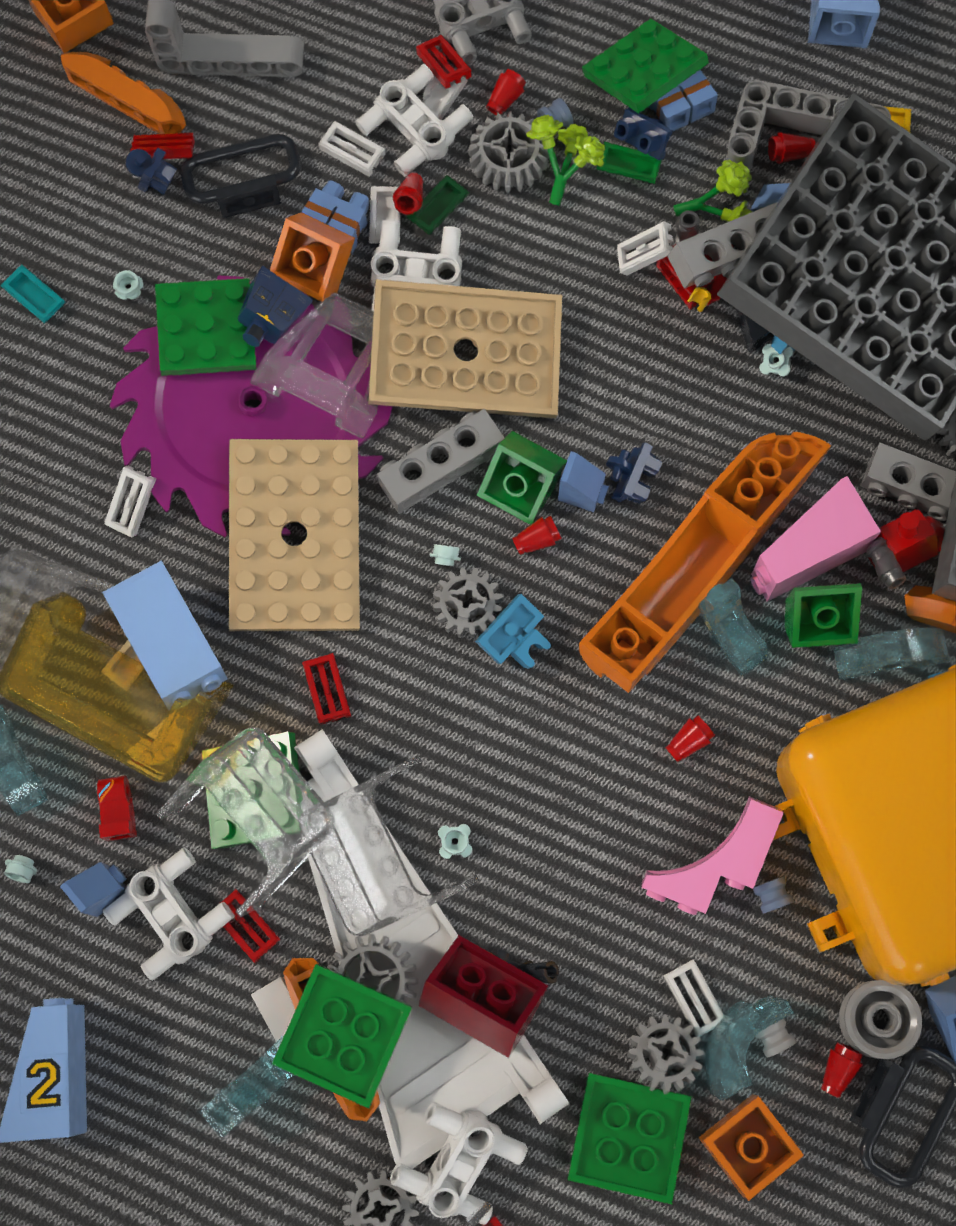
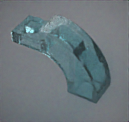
M731 578L724 584L715 585L708 592L705 599L698 603L699 609L715 642L743 677L768 658L767 643L755 631L743 611L738 584Z
M915 628L861 637L858 644H844L833 647L838 675L841 680L897 668L920 669L950 661L943 630L937 628Z
M1 704L0 792L16 815L20 816L48 799L41 778L26 758L15 735L9 714Z
M773 995L767 996L754 1004L755 1009L751 1003L739 1001L724 1013L712 1030L706 1048L705 1071L712 1096L723 1101L753 1084L746 1068L748 1047L760 1031L793 1014L788 1000L778 997L774 998Z
M284 1035L250 1068L223 1088L199 1111L221 1139L245 1121L295 1076L272 1064Z

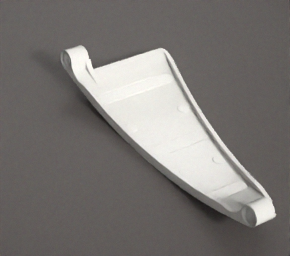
M323 729L294 747L313 776L312 779L301 785L306 833H301L335 951L345 957L348 954L343 948L345 942L349 943L354 950L357 948L355 943V937L361 936L364 945H368L369 934L375 935L376 945H380L382 937L387 936L389 937L387 948L391 949L395 942H399L401 947L396 954L400 956L408 951L411 956L403 962L404 965L415 964L417 967L415 971L407 973L408 978L414 977L419 980L418 984H408L407 990L417 993L416 998L405 996L403 999L404 1002L413 1006L377 1090L380 1099L379 1108L394 1162L413 1169L443 1147L450 1134L426 1124L425 1121L426 1112L432 1102H436L459 1114L466 1111H480L487 1117L512 1098L521 1094L540 1124L569 1104L568 1100L524 1035L510 1057L507 1058L418 1006L426 979L458 935ZM376 952L369 953L370 960L378 971L396 968L395 963L388 956ZM359 957L349 965L345 974L346 977L356 980L360 976ZM367 966L368 974L365 976L367 979H363V984L377 990L378 986L376 984L380 985L381 979L387 978L389 975L384 977L373 976ZM400 978L387 983L383 988V993L395 998L399 990Z

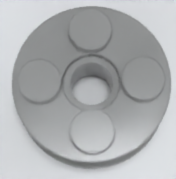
M885 980L867 981L852 988L844 997L839 1010V1025L845 1040L856 1051L870 1058L893 1059L904 1055L916 1044L921 1034L922 1014L914 996L903 986L894 985ZM879 1009L884 1011L888 1018L886 1027L881 1030L873 1023V1015Z

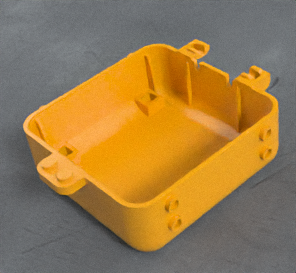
M956 664L949 667L946 672L835 718H832L830 714H826L805 724V727L799 730L800 734L782 750L777 761V777L787 801L775 805V807L780 808L784 812L782 818L785 823L778 826L773 841L800 829L803 834H807L811 842L808 846L830 894H835L838 902L836 905L838 911L807 923L819 952L852 940L868 974L875 980H885L894 985L920 984L921 987L927 985L934 986L950 979L948 972L956 969ZM833 927L837 937L828 941L823 930Z

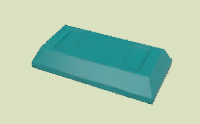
M22 264L0 285L44 324L66 303L65 300Z

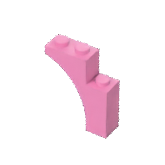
M749 796L736 826L715 850L698 861L680 868L661 871L647 870L642 881V888L647 890V896L661 902H665L666 898L679 903L677 906L679 909L696 915L698 911L706 914L721 876L726 878L724 883L731 887L744 890V887L747 886L753 889L784 812L780 808Z

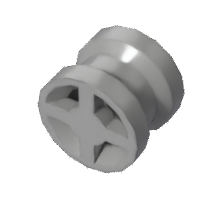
M783 1016L768 1021L753 1031L755 1038L760 1039L763 1043V1053L767 1058L790 1048L797 1042L794 1035L787 1032L785 1028L787 1022Z

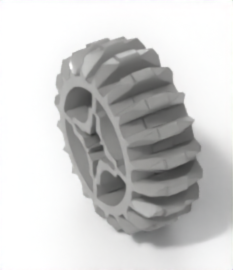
M510 111L507 117L503 118L498 112L495 121L487 117L485 126L478 124L476 134H472L470 138L471 145L468 147V155L470 156V166L474 169L476 178L483 177L485 186L493 183L495 191L500 186H504L507 193H509L511 187H516L520 192L523 189V184L532 187L534 179L540 180L542 170H546L548 167L549 154L547 149H544L542 141L530 139L526 136V133L532 128L533 118L525 122L523 113L518 118H513V114ZM508 145L511 146L509 160L507 159Z
M369 934L368 945H364L361 936L355 937L356 949L353 950L352 946L345 942L343 948L348 954L345 957L337 952L333 954V957L341 962L339 967L334 965L327 966V968L345 976L349 965L359 957L361 973L355 981L363 984V979H367L365 976L368 974V966L373 976L384 977L389 975L387 978L381 979L380 985L376 984L378 986L377 991L383 993V988L387 983L400 978V986L395 999L404 1002L405 996L416 998L417 993L409 991L407 988L408 984L416 985L419 983V980L414 977L408 978L407 973L415 971L417 967L415 964L404 965L403 962L411 956L408 951L400 956L396 954L401 947L399 942H395L391 949L387 948L389 943V937L387 936L382 937L380 945H376L374 934ZM376 952L388 956L395 963L396 968L378 971L370 960L369 953Z

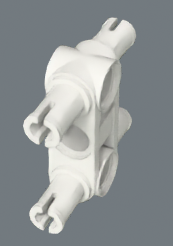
M422 64L405 80L398 79L397 81L391 80L384 83L380 89V95L375 98L374 106L355 121L357 127L365 136H368L385 120L391 121L413 144L408 151L394 161L395 167L404 177L423 161L428 162L443 158L448 152V146L454 142L455 134L474 120L471 111L464 104L460 105L459 108L444 120H439L416 96L418 92L435 79L432 71L425 64ZM393 98H401L397 102H389ZM432 138L440 139L436 143H428Z
M392 220L382 221L380 245L374 250V256L371 260L372 272L370 282L374 287L372 314L374 313L376 279L460 286L462 260L459 256L461 229L452 226L443 228L439 254L398 250L400 223ZM384 263H390L394 266L391 272L385 274L380 273L378 269ZM450 269L455 272V275L449 280H444L439 277L441 271Z
M185 847L163 864H153L146 871H140L135 874L131 882L126 885L125 893L103 909V914L112 925H117L138 908L158 934L164 947L141 964L144 974L152 981L175 963L179 965L184 964L191 957L202 953L213 939L212 935L235 917L225 902L218 904L200 919L192 912L173 885L174 879L196 863L193 855ZM149 877L155 883V889L151 895H148L144 890L145 881ZM186 932H189L194 939V944L190 950L185 949L182 944V938Z
M432 1102L425 1115L426 1124L443 1130L450 1135L427 1173L423 1174L401 1163H397L390 1177L391 1185L415 1194L417 1200L421 1204L428 1206L431 1213L436 1217L446 1218L460 1214L482 1225H486L492 1215V1204L468 1193L490 1155L495 1154L520 1165L526 1156L527 1146L525 1143L503 1134L499 1126L488 1121L486 1115L480 1111H466L459 1114L436 1102ZM475 1131H482V1133L478 1136H470ZM444 1191L447 1192V1193H446L445 1195H443V1196H440V1197H437V1196H436V1195H437L438 1193H440V1192H444Z

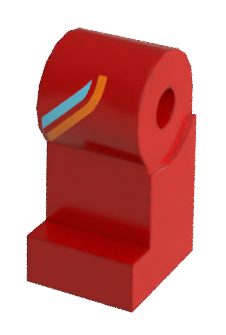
M127 776L98 780L97 795L101 820L99 825L100 838L109 842L137 837L133 798H131Z

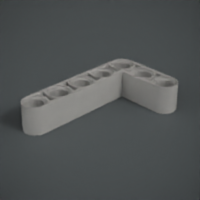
M171 0L148 1L145 33L156 64L165 73L296 77L302 73L304 42L298 37L288 35L184 33L175 4Z
M761 80L749 82L743 90L729 138L727 160L736 163L742 161L750 169L755 159L765 123L823 135L838 110L848 98ZM869 103L891 119V114L886 107ZM745 125H750V126H753V127H752V128H746V127H744V126H745ZM743 151L745 154H738L736 152Z

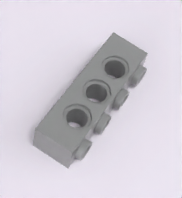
M778 202L678 242L667 257L684 289L692 285L702 287L710 283L714 276L721 273L724 277L730 275ZM731 244L736 245L739 250L734 249ZM704 254L710 256L713 262L709 261Z
M485 408L478 413L476 411L470 412L460 420V424L451 429L447 427L435 434L432 441L425 445L418 444L412 447L404 458L399 461L392 460L383 465L380 472L377 473L379 485L398 514L492 458L498 444L505 437ZM464 438H470L475 442L470 447L459 445V441ZM438 454H443L448 457V460L442 464H437L432 461V458ZM412 470L421 473V476L416 480H409L405 477Z
M879 443L871 456L860 486L866 488L874 496L892 498L905 508H917L928 512L929 516L937 520L945 521L948 517L956 471ZM892 474L901 475L905 479V484L897 483L893 479ZM923 486L932 487L936 495H928L924 491Z

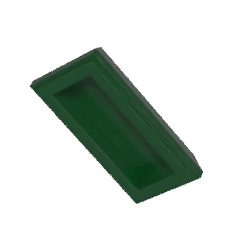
M446 175L422 200L421 208L413 214L407 215V218L430 236L470 193Z

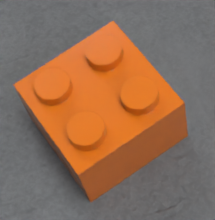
M28 0L33 12L63 53L70 51L114 24L104 0Z
M302 212L287 217L270 271L299 291L322 302L337 294L355 238Z
M754 1094L749 1096L699 1137L700 1141L740 1194L748 1201L804 1156L761 1098Z

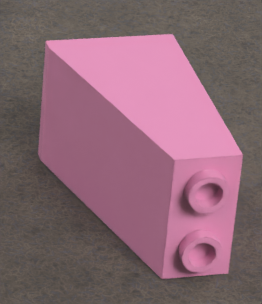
M848 476L842 478L759 556L751 574V583L757 594H763L767 602L867 552L870 544L880 534V529Z

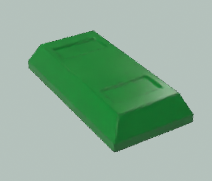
M604 142V165L602 167L597 165V170L655 184L662 160H657L649 154H644L636 149Z

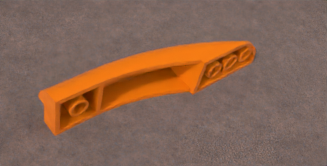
M793 432L791 435L771 433L748 444L704 492L699 502L641 574L579 642L580 655L588 667L600 678L606 675L629 693L644 675L649 674L718 593L782 513L832 445L818 437L801 432Z

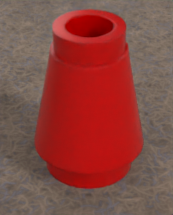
M511 69L501 73L486 108L495 116L498 112L502 115L525 92L524 86L526 81L524 78Z
M778 133L777 136H771L769 139V159L781 164L807 158L816 145L814 138Z
M410 173L394 191L393 203L400 213L409 215L421 208L423 178L417 173Z
M551 516L545 519L540 517L512 538L520 555L554 546L556 541L562 539Z
M697 715L693 720L690 718L665 748L679 762L711 743L710 739L715 734L701 717Z
M837 1042L834 1049L830 1048L821 1089L840 1098L863 1064L860 1061L863 1054L843 1043Z

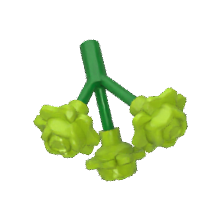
M544 115L533 120L532 128L526 133V136L530 139L542 141L544 149H547L555 175L549 203L561 205L567 180L579 167L583 168L587 163L600 167L604 165L603 159L605 157L603 154L605 145L600 143L599 139L595 136H588L587 130L583 126L571 124L567 129H560L563 127V122L554 120L550 115ZM557 132L559 135L557 139L566 146L564 151L566 157L561 172L553 148L555 146L553 137ZM577 150H578V153H579V154H578V156L574 159V162H575V163L569 168L571 159H572V157H575V156H576V153H577Z
M731 160L723 161L722 166L716 169L719 175L716 186L702 197L674 205L676 217L681 216L684 211L696 212L702 210L721 216V220L730 222L752 213L753 211L747 208L748 201L745 200L734 210L728 208L721 210L705 204V202L720 192L727 191L728 194L734 193L736 196L747 193L749 188L748 182L752 179L750 170L742 161L738 163Z

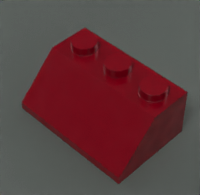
M458 935L426 979L418 1006L509 1058L526 1032L547 991L548 985Z

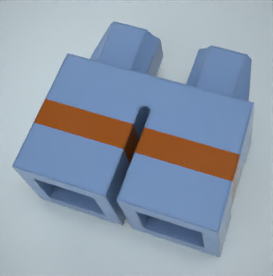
M699 70L651 104L649 108L656 112L664 126L675 131L688 125L689 121L692 123L714 113L718 94L702 71Z
M329 180L322 191L317 188L314 190L302 213L354 237L355 241L350 253L353 255L358 245L357 239L362 229L367 226L366 214L369 208V198L364 194L354 192L349 202L341 199L344 194V188L340 184Z

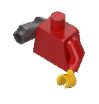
M684 211L675 222L677 229L676 244L698 235L700 230L698 215L694 211ZM704 254L709 261L713 262L710 256ZM667 256L656 263V267L690 310L699 304L697 310L702 312L707 305L720 300L721 297L717 293L727 280V277H724L722 273L714 276L710 283L702 287L692 285L684 289Z
M920 510L903 513L900 518L879 528L881 532L868 547L866 557L875 567L879 581L886 584L889 589H895L906 580L903 572L938 555V551H941L945 527L939 520L931 516L924 517Z

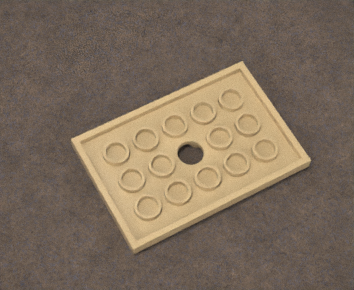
M376 279L368 404L464 412L476 411L477 413L485 408L487 413L556 419L558 416L562 295ZM459 340H471L473 345L477 347L478 354L473 360L462 361L457 358L454 353V345Z
M230 439L229 631L360 630L358 440ZM291 522L302 524L307 531L306 540L298 546L288 545L282 539L281 533L283 528Z

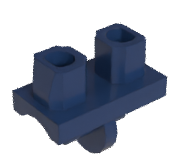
M626 108L623 119L617 121L614 137L621 141H626L644 154H649L657 160H662L665 157L666 145L673 130L664 126L663 122L658 118L651 119L642 113L638 114L631 108Z
M157 147L153 158L142 149L132 150L127 155L125 161L126 168L132 175L141 177L137 187L141 191L146 193L150 186L163 195L166 192L177 168L163 160L165 151Z
M644 442L640 448H632L631 453L627 450H621L619 457L609 456L606 465L613 470L610 479L618 482L611 498L618 502L628 499L639 504L647 500L651 487L640 482V476L643 473L652 478L656 476L662 465V461L651 453L653 446Z

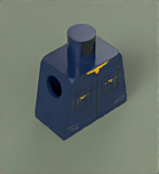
M262 265L250 284L237 318L241 324L247 327L242 336L244 341L254 347H258L263 339L271 344H276L303 315L313 299Z

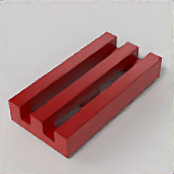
M439 35L416 46L417 55L445 89L451 87L452 81L455 84L460 83L463 76L466 79L472 77L470 67L443 35ZM436 45H438L440 49L446 54V56L456 66L457 70L453 69V67L448 63L447 58L442 53H440L438 49L435 47Z
M194 134L134 135L130 151L142 149L153 158L158 147L166 152L163 159L191 158L195 145Z
M334 653L302 662L319 724L324 725L329 721L334 722L343 717H351ZM327 662L330 664L342 710L336 711L323 665ZM313 666L318 668L330 711L326 715L323 713L311 670Z
M237 889L222 901L229 906L237 922L260 947L255 952L230 922L223 926L254 963L259 961L264 954L281 941ZM235 899L270 938L266 943L232 905Z

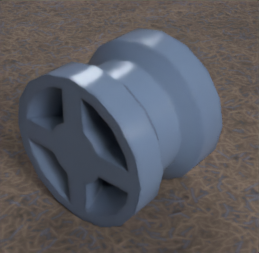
M561 98L554 100L550 107L543 106L537 110L538 117L550 115L554 120L563 122L564 128L573 124L571 111Z
M785 877L753 888L755 895L761 899L762 905L760 908L763 914L794 903L792 895H789L786 891L785 886L787 882Z

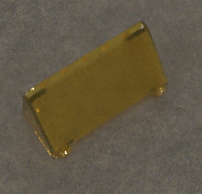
M61 592L33 603L0 672V694L12 703L153 781L159 783L167 782L175 777L227 700L234 685L224 681L216 690L211 692L200 691L192 699L179 697L174 701L169 711L142 663L81 630L85 622L86 610L78 599L65 592Z

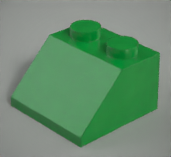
M511 431L498 444L476 496L531 525L535 522L554 490L567 460Z
M861 583L793 588L786 598L784 624L792 648L858 644L862 595Z

